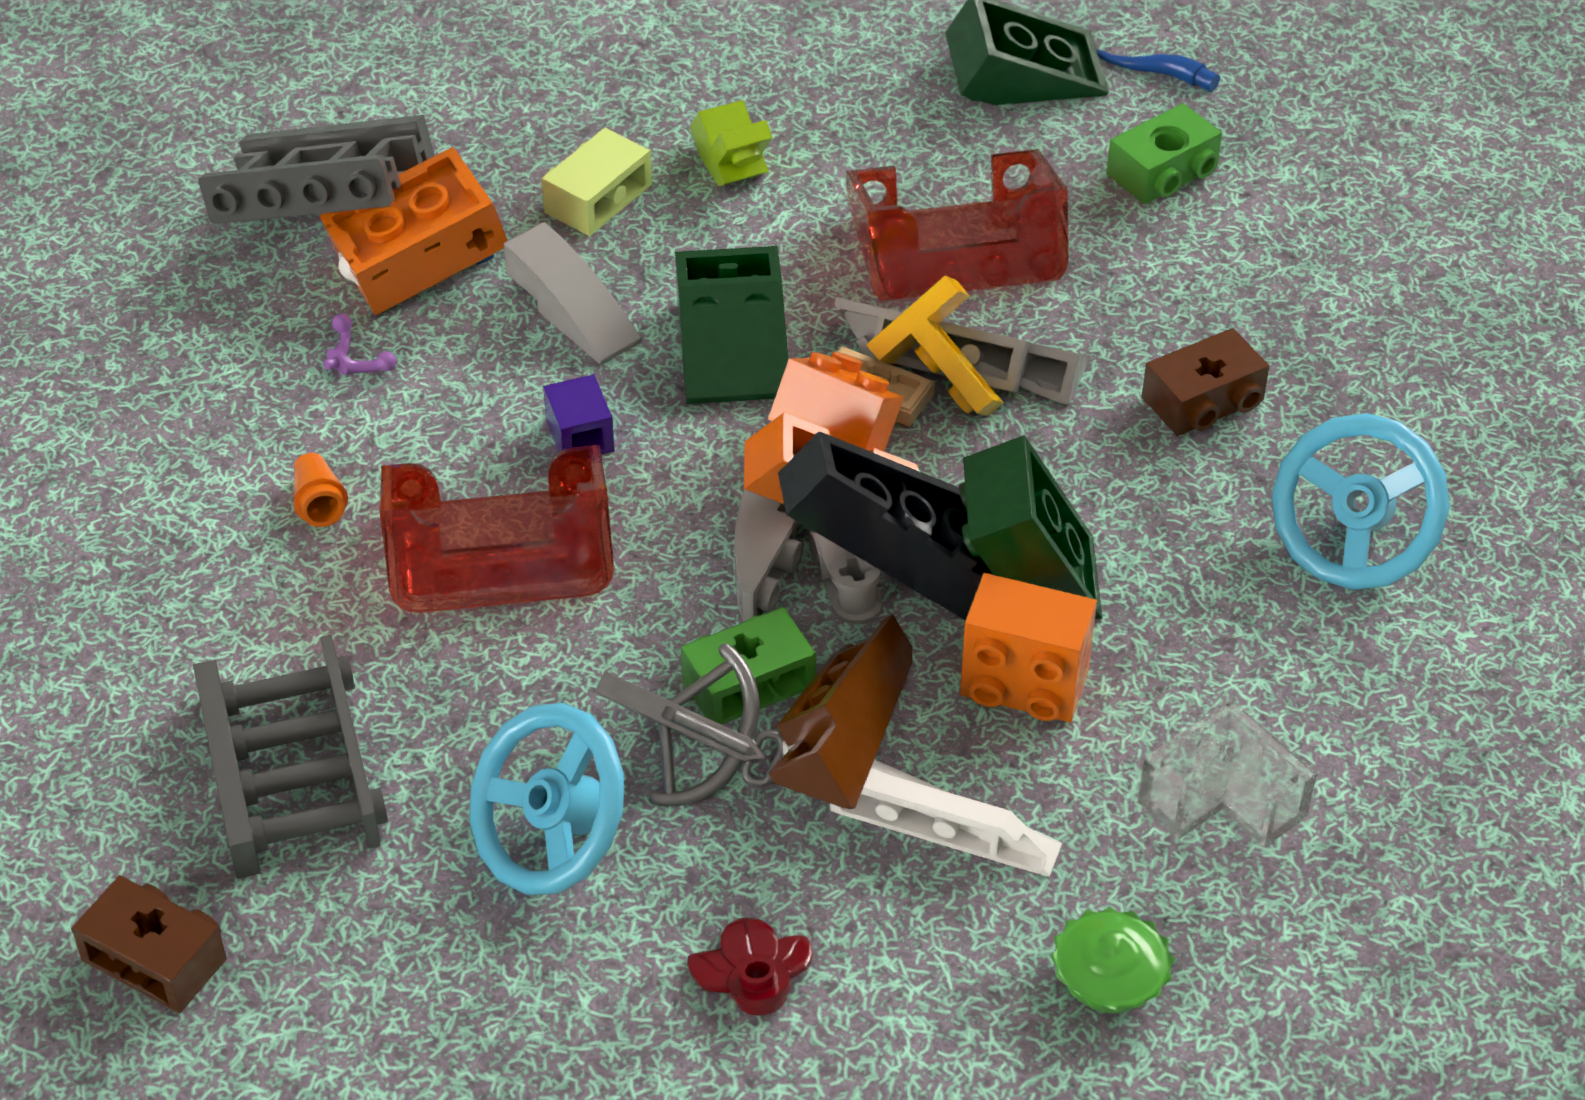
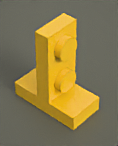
M945 275L867 343L866 346L879 361L892 365L918 342L920 346L915 350L916 354L934 374L942 370L951 381L953 386L948 389V392L960 408L967 414L974 410L977 414L988 416L1004 402L939 325L943 319L970 297L957 280Z

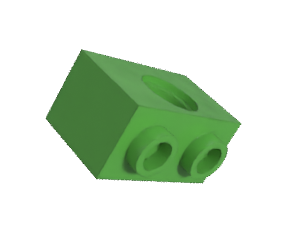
M1181 103L1110 139L1106 174L1144 205L1160 196L1169 197L1185 183L1197 177L1206 178L1216 169L1219 162L1222 132L1185 103Z

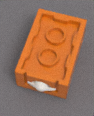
M454 147L398 174L401 186L398 189H393L395 201L390 206L329 212L319 215L339 258L338 267L343 277L355 283L375 316L504 249V243L508 241L493 202Z

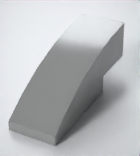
M545 221L504 243L506 273L537 299L538 312L600 365L641 342L640 335L607 287L581 256Z

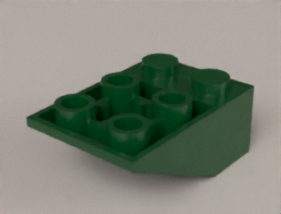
M778 246L675 252L677 305L686 404L775 399L788 363L783 286Z

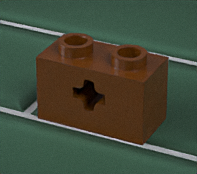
M1231 328L1147 362L1142 398L1176 436L1194 429L1203 431L1211 427L1222 417L1237 411L1242 413L1249 412L1257 407L1264 400L1270 365L1234 328Z
M121 875L111 883L71 928L83 962L179 1014L227 960L221 938V929L211 916L198 909H193L190 912L171 902L157 887L147 883L140 886Z

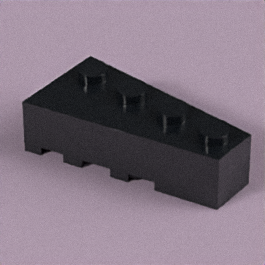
M818 431L778 472L787 516L962 619H967L983 573L994 574L980 555L972 556L965 544L962 526L968 523L967 510L960 496L959 487L821 431Z

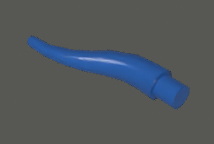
M1097 49L1098 57L1108 63L1137 71L1170 75L1192 86L1197 85L1209 92H1212L1220 82V75L1206 69L1205 64L1181 55L1155 54L1130 57L1112 55Z

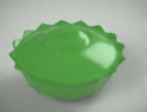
M1110 906L1100 912L1085 910L1079 919L1067 920L1064 932L1054 936L1056 949L1050 957L1057 967L1056 977L1067 986L1071 995H1074L1079 1002L1093 1010L1112 1014L1132 1011L1137 1007H1141L1148 1000L1160 996L1162 987L1172 980L1170 968L1175 958L1168 952L1169 939L1158 934L1154 922L1141 920L1134 911L1120 913Z

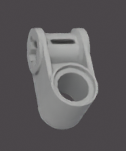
M810 532L809 546L813 563L819 562L821 577H819V580L824 583L833 611L837 617L844 622L854 625L874 621L880 616L883 609L882 596L877 586L881 579V570L818 533Z

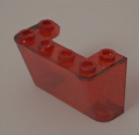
M1040 150L990 154L992 201L907 210L897 206L896 168L894 165L845 171L847 201L875 295L882 301L920 297L945 275L957 280L965 291L1059 280L1067 270L1069 261L1068 188ZM1016 164L1028 167L1029 178L1022 187L1012 189L1004 185V173L1009 167ZM878 181L884 185L885 195L877 204L873 203L864 187L866 182Z

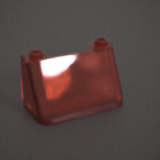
M600 446L572 447L562 450L555 455L548 467L549 491L448 501L440 500L436 476L429 468L414 463L382 465L379 512L388 587L392 600L400 608L408 612L425 613L584 597L600 593L608 587L614 572L608 494Z

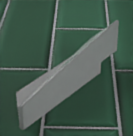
M836 297L834 303L858 339L856 342L863 354L877 359L866 344L903 312ZM943 321L939 323L986 382L993 388L1018 393L1020 386L1055 402L1069 406L1090 359L1078 353L1034 344L1025 340ZM918 342L893 363L933 373L915 352L920 346ZM940 370V371H938V372L936 373V374H938V375L946 376V375L942 372V370Z

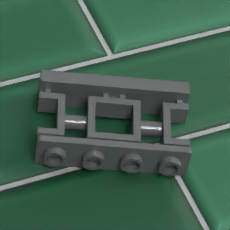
M424 115L247 134L239 141L242 154H237L234 157L237 170L205 173L198 179L209 219L213 224L388 207L395 201L393 189H398L401 186L398 172L406 171L435 155Z

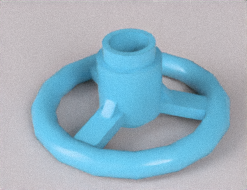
M1369 413L1333 417L1303 434L1282 460L1272 492L1275 530L1292 560L1319 580L1351 590L1389 586L1418 570L1439 544L1450 509L1446 473L1429 443L1402 422ZM1367 435L1390 441L1410 456L1413 463L1382 479L1366 474H1354L1345 478L1313 457V455L1318 450L1340 438ZM1300 475L1332 496L1334 514L1342 524L1347 526L1343 565L1327 560L1309 546L1296 523L1293 497ZM1424 484L1427 508L1420 532L1403 553L1381 565L1367 567L1371 531L1378 530L1390 522L1396 510L1397 497ZM1365 492L1369 498V504L1364 511L1360 512L1359 509L1355 508L1356 497H1360Z
M566 703L530 706L501 726L481 754L471 783L469 817L478 854L499 882L526 895L558 894L584 880L592 873L611 848L623 814L624 773L613 739L593 715ZM561 727L574 733L556 769L546 768L539 770L527 783L499 778L504 761L519 741L540 728ZM592 755L599 773L600 783L593 777L583 775ZM494 802L523 807V812L528 822L536 828L545 830L549 870L531 871L516 864L499 841L493 820ZM590 833L587 840L574 855L572 834L586 835Z

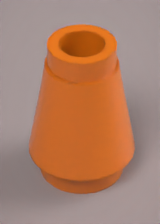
M317 453L303 454L297 458L293 467L294 510L302 520L312 526H330L336 523L345 512L348 503L347 491L321 455Z

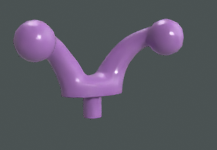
M339 313L334 316L332 327L340 334L338 345L333 349H329L326 353L327 360L323 362L326 370L335 368L342 375L379 370L391 371L395 368L397 364L396 357L389 351L380 353L376 360L360 361L350 359L347 353L351 342L352 319L345 313Z

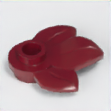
M741 917L730 922L723 930L720 938L721 948L690 954L687 958V965L692 978L704 990L729 993L738 1007L747 1014L767 1015L777 1011L784 1005L786 996L791 988V979L809 968L813 954L811 944L806 936L794 935L777 939L772 927L765 921Z

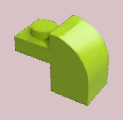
M744 99L697 113L689 128L699 156L718 186L731 184L769 172L763 156L764 150L773 138L767 120L751 122Z

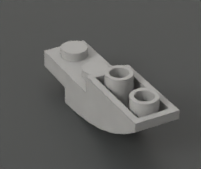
M745 489L739 504L735 524L734 545L737 603L743 622L753 616L761 615L763 610L767 612L774 610L781 592V578L785 572L794 573L803 552V542L797 540V525L799 522L786 515L785 505Z

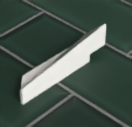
M783 741V756L793 746L788 747L785 741ZM875 759L856 808L844 809L830 804V811L1047 877H1050L1062 846L1061 842L1026 827L1009 810L949 793Z

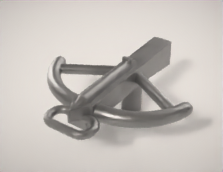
M728 643L721 644L718 649L719 654L726 661L670 700L607 671H604L595 690L597 695L658 722L664 792L654 791L649 795V802L653 805L683 806L700 802L725 786L737 772L742 762H744L741 770L742 776L750 785L765 787L772 781L768 773L783 757L784 739L777 731L763 730L753 740L760 712L757 684L744 658ZM732 670L738 678L743 697L742 718L737 732L682 707L683 704ZM671 729L726 754L720 766L711 776L700 784L682 791H676ZM765 739H773L778 743L776 754L766 775L763 778H756L750 772L751 766H753L755 760L766 759L760 751L762 743Z

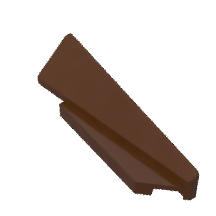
M890 615L880 621L879 626L869 639L856 645L848 643L832 654L778 723L776 728L788 747L793 746L768 773L775 784L844 809L856 808L912 664V645L894 615Z

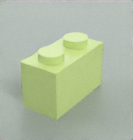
M603 128L590 140L582 143L575 152L556 167L551 168L541 178L544 213L591 236L652 185L650 150L607 128Z

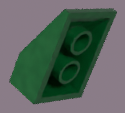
M967 0L945 32L960 94L972 101H982L991 105H1005L1107 96L1109 93L1090 30L999 0Z
M1026 436L1017 437L964 457L965 482L959 484V492L963 505L967 510L968 523L962 526V533L965 544L972 556L980 555L995 576L1096 599L1095 619H1102L1093 535Z

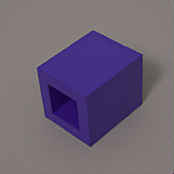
M594 374L543 386L546 422L563 464L615 451L613 418Z

